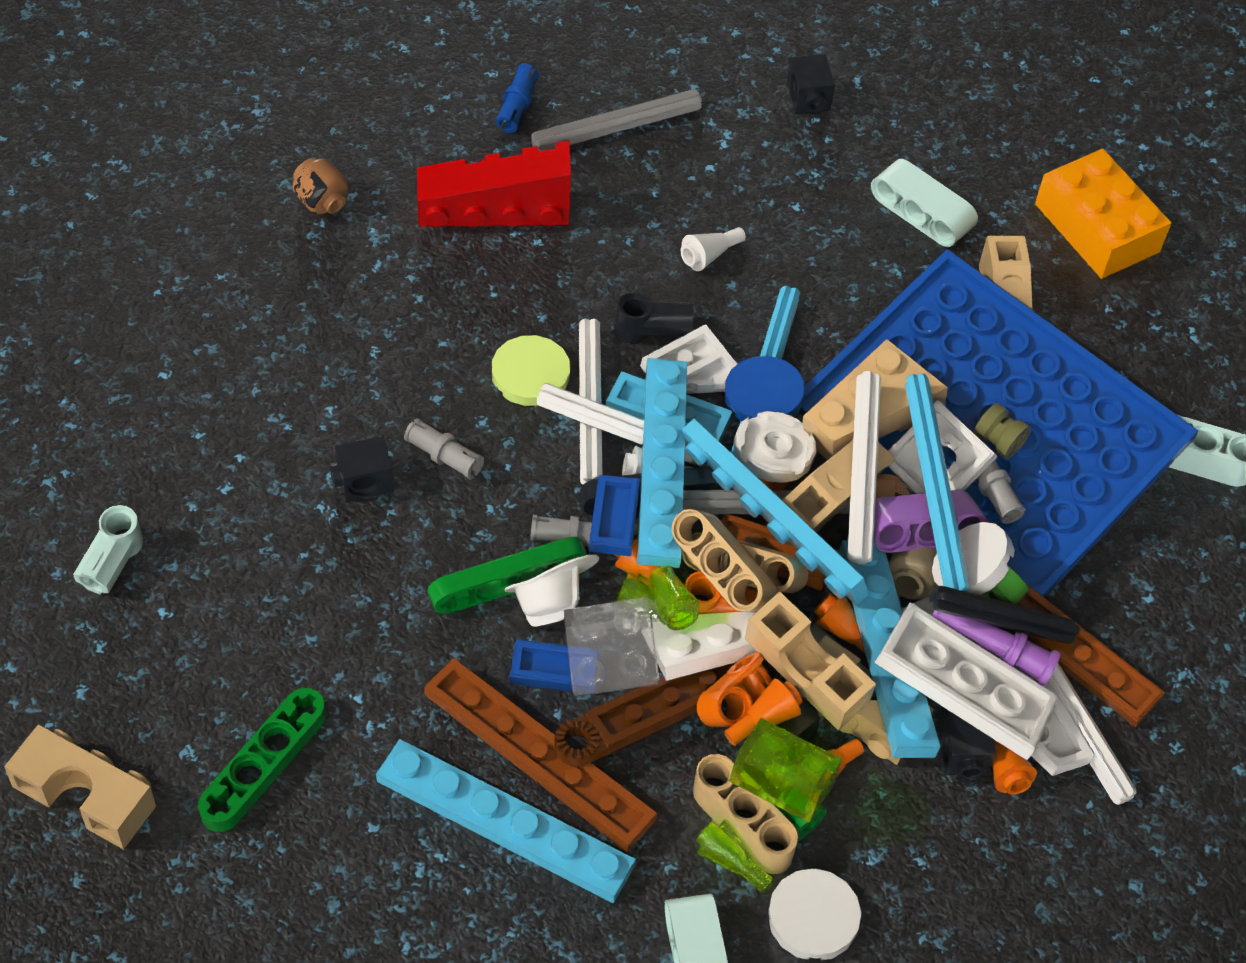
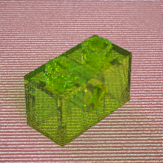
M761 718L739 749L729 782L810 823L830 792L842 759Z

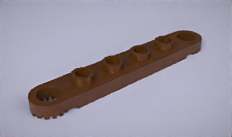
M766 662V665L762 663L771 677L778 672L769 662ZM735 663L667 681L664 676L586 711L583 716L572 721L568 720L565 724L562 723L555 734L554 751L556 756L567 765L584 766L697 713V702L700 695L723 677ZM571 736H579L584 738L589 745L586 746V749L582 748V751L580 749L574 751V748L569 749L570 746H566L565 740Z

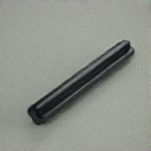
M946 586L935 587L929 599L933 609L938 612L1065 644L1073 643L1080 631L1079 626L1075 624L1073 619Z

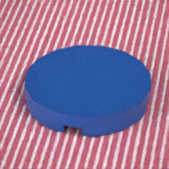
M755 356L741 361L730 370L725 380V403L728 408L730 407L736 413L735 417L741 421L748 417V420L755 418L758 413L765 411L780 412L794 417L799 413L804 402V380L798 370L787 361L772 356Z

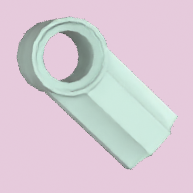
M112 506L102 513L99 519L100 530L73 574L76 582L83 585L87 590L99 595L101 593L109 594L128 559L136 555L143 545V536L137 515L127 506ZM122 529L128 530L126 533L121 535L114 534L115 532Z

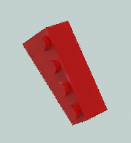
M569 140L556 142V148L539 151L538 146L522 148L521 155L501 158L500 153L485 155L484 159L476 163L469 164L466 159L417 167L418 227L569 225L571 187Z

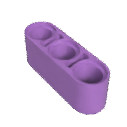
M951 490L958 530L976 523H988L987 518L968 492L964 490ZM926 493L876 499L874 543L880 551L893 553L922 547L936 548Z

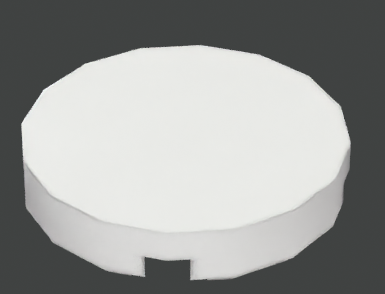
M765 411L758 413L755 418L748 420V417L741 422L734 438V454L756 477L769 482L785 483L798 480L809 471L816 455V441L812 433L809 436L808 432L804 430L803 423L798 419L780 412Z
M986 522L968 525L959 530L970 585L968 592L982 595L993 589L1005 577L1010 568L1007 562L1010 555L1012 558L1014 557L1015 552L1012 540L1006 532L996 524ZM936 554L933 561L932 574L935 583L938 586H943L938 555Z
M819 869L796 871L782 879L772 893L768 912L771 933L780 946L794 956L809 960V957L821 958V960L833 959L846 951L857 936L861 918L858 898L848 883L832 872Z

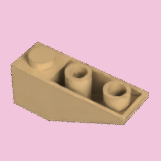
M987 236L979 263L980 273L1032 310L1031 264L1025 236Z
M853 440L812 472L782 500L816 533L850 502ZM879 442L877 476L895 460Z

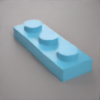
M621 371L606 400V406L644 420L645 380ZM686 395L685 426L695 419L721 443L731 422L733 411Z

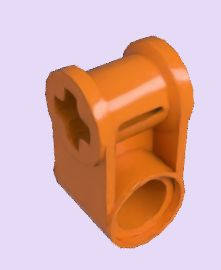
M754 652L740 659L723 677L700 695L697 702V713L705 725L709 727H731L746 716V712L773 681L762 664L764 658L761 653ZM723 699L726 700L728 707L726 715L723 714L721 709Z

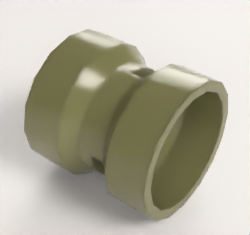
M995 403L980 418L973 434L983 443L991 442L995 446L996 453L1007 460L1013 457L1023 446L1032 428L1022 420L1010 418L1008 409L999 403Z

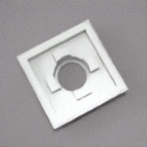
M937 400L934 403L941 444L953 449L956 454V462L953 461L950 468L947 469L950 489L965 491L998 456ZM912 426L888 450L895 458L888 467L916 494L926 492Z

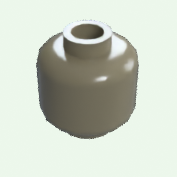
M922 547L909 551L893 552L888 563L898 595L907 599L920 600L933 594L935 587L938 586L932 574L933 561L937 554L936 548Z

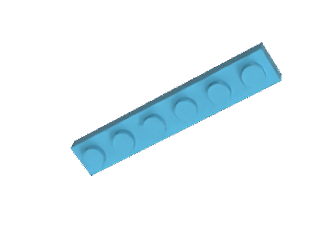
M647 358L637 551L638 565L680 567L682 548L672 535V524L677 514L683 511L685 435L682 428L685 427L686 361Z
M693 419L682 428L688 442L685 450L689 456L700 466L704 463L709 465L714 470L712 476L724 490L728 492L733 488L741 496L739 501L750 515L756 518L760 514L769 522L767 525L768 530L781 544L789 541L797 549L795 552L797 558L808 570L813 572L817 568L826 577L824 582L839 599L846 596L857 606L869 595L864 577L699 422Z
M843 540L838 551L839 555L864 577L869 593L860 604L856 606L852 602L871 677L876 683L874 689L892 757L935 758L940 749V744L926 695L875 663L903 614L886 552L880 551L874 543L872 561L867 562L866 565H858L848 560V541Z
M401 739L398 740L376 773L378 783L611 903L615 902L635 867V858Z

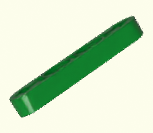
M567 537L445 575L432 582L427 592L437 613H454L513 594L515 592H505L504 589L513 584L530 580L564 562L588 554L581 539L578 537Z
M300 688L289 694L199 798L198 809L202 823L207 829L214 832H224L237 825L322 726L326 717L325 702L317 690ZM310 704L313 705V714L304 712L298 718L297 707L300 706L306 709ZM295 721H296V724H297V730H298V732H297V731L295 730V728L292 726V725L295 723ZM274 734H283L290 739L288 746L280 751L269 750L265 746V742ZM248 766H254L262 772L259 780L252 784H243L236 779L238 772ZM227 786H230V788H231L232 791L234 792V793L231 795V797H230V795H229V790H228V787H227ZM227 801L229 812L225 814L222 811H218L213 815L211 806L213 804L222 806Z

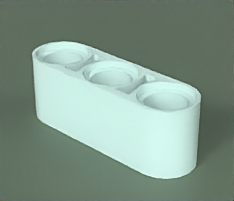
M905 159L896 160L871 182L872 193L882 205L942 246H953L976 226L978 222L977 212L969 202Z
M1178 415L1196 428L1198 433L1193 442L1169 467L1231 486L1239 487L1246 485V435Z
M710 893L665 900V918L674 963H728L713 895Z

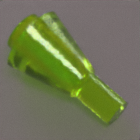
M726 819L720 825L712 820L695 840L701 845L696 854L737 875L740 873L761 893L773 880L769 874L751 860L752 856Z

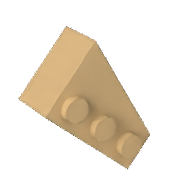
M886 339L803 416V427L809 436L812 433L815 438L816 451L829 460L854 439L857 376L863 374L864 371H871L872 373L879 374L881 377L878 439L896 430L902 432L911 427L912 418L905 387L909 375L923 373L929 378L933 403L938 400L944 406L946 405L948 387Z

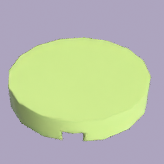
M519 336L508 340L497 349L492 359V382L496 389L498 387L503 392V397L510 402L523 406H539L537 404V397L544 383L565 390L570 380V361L564 349L551 339L541 336Z

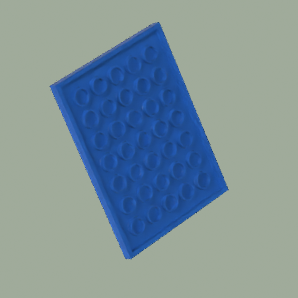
M948 249L804 387V402L799 411V414L804 416L887 339L948 387L945 407L972 433L980 418L995 403H999L1008 409L1010 418L1022 420L1031 426L1032 429L1027 440L1010 459L1006 460L996 453L995 446L991 442H986L989 449L998 456L995 461L1000 469L1006 470L1011 478L1010 486L1026 509L1021 518L1012 523H1002L990 499L987 496H983L978 489V479L965 491L973 498L987 518L988 523L999 526L1012 540L1015 552L1013 558L1010 555L1007 565L1027 585L1044 598L1193 442L1198 433L1196 428ZM910 428L902 432L896 430L879 438L878 442L888 451ZM942 446L946 469H949L953 461L956 462V454L953 449ZM889 467L885 468L879 474H890L897 476Z

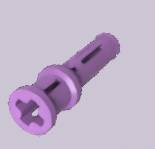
M935 610L931 614V616L978 646L1002 658L1001 660L1008 665L1036 678L1037 683L1043 687L1048 682L1060 659L1061 652L1057 650L1050 652L1028 641V635L1022 632H1016L1013 635L997 626Z

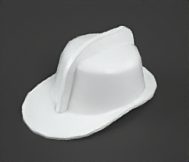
M594 554L572 559L530 580L508 586L504 590L505 592H515L522 611L531 626L539 627L559 622L567 618L576 608L579 600V574L594 566L599 561V556Z

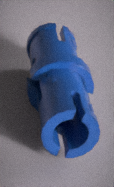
M519 65L511 86L505 89L503 93L504 103L499 115L495 119V125L498 129L502 126L503 121L506 120L502 128L503 132H516L524 110L529 108L532 102L531 92L539 78V72L536 68L533 70L531 77H528L533 67L532 65Z

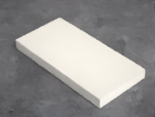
M909 603L875 661L883 669L1026 760L1035 751L1059 698L1053 692L912 603Z

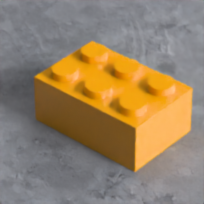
M1104 149L1045 173L1035 205L1101 279L1160 253L1171 226L1169 219Z

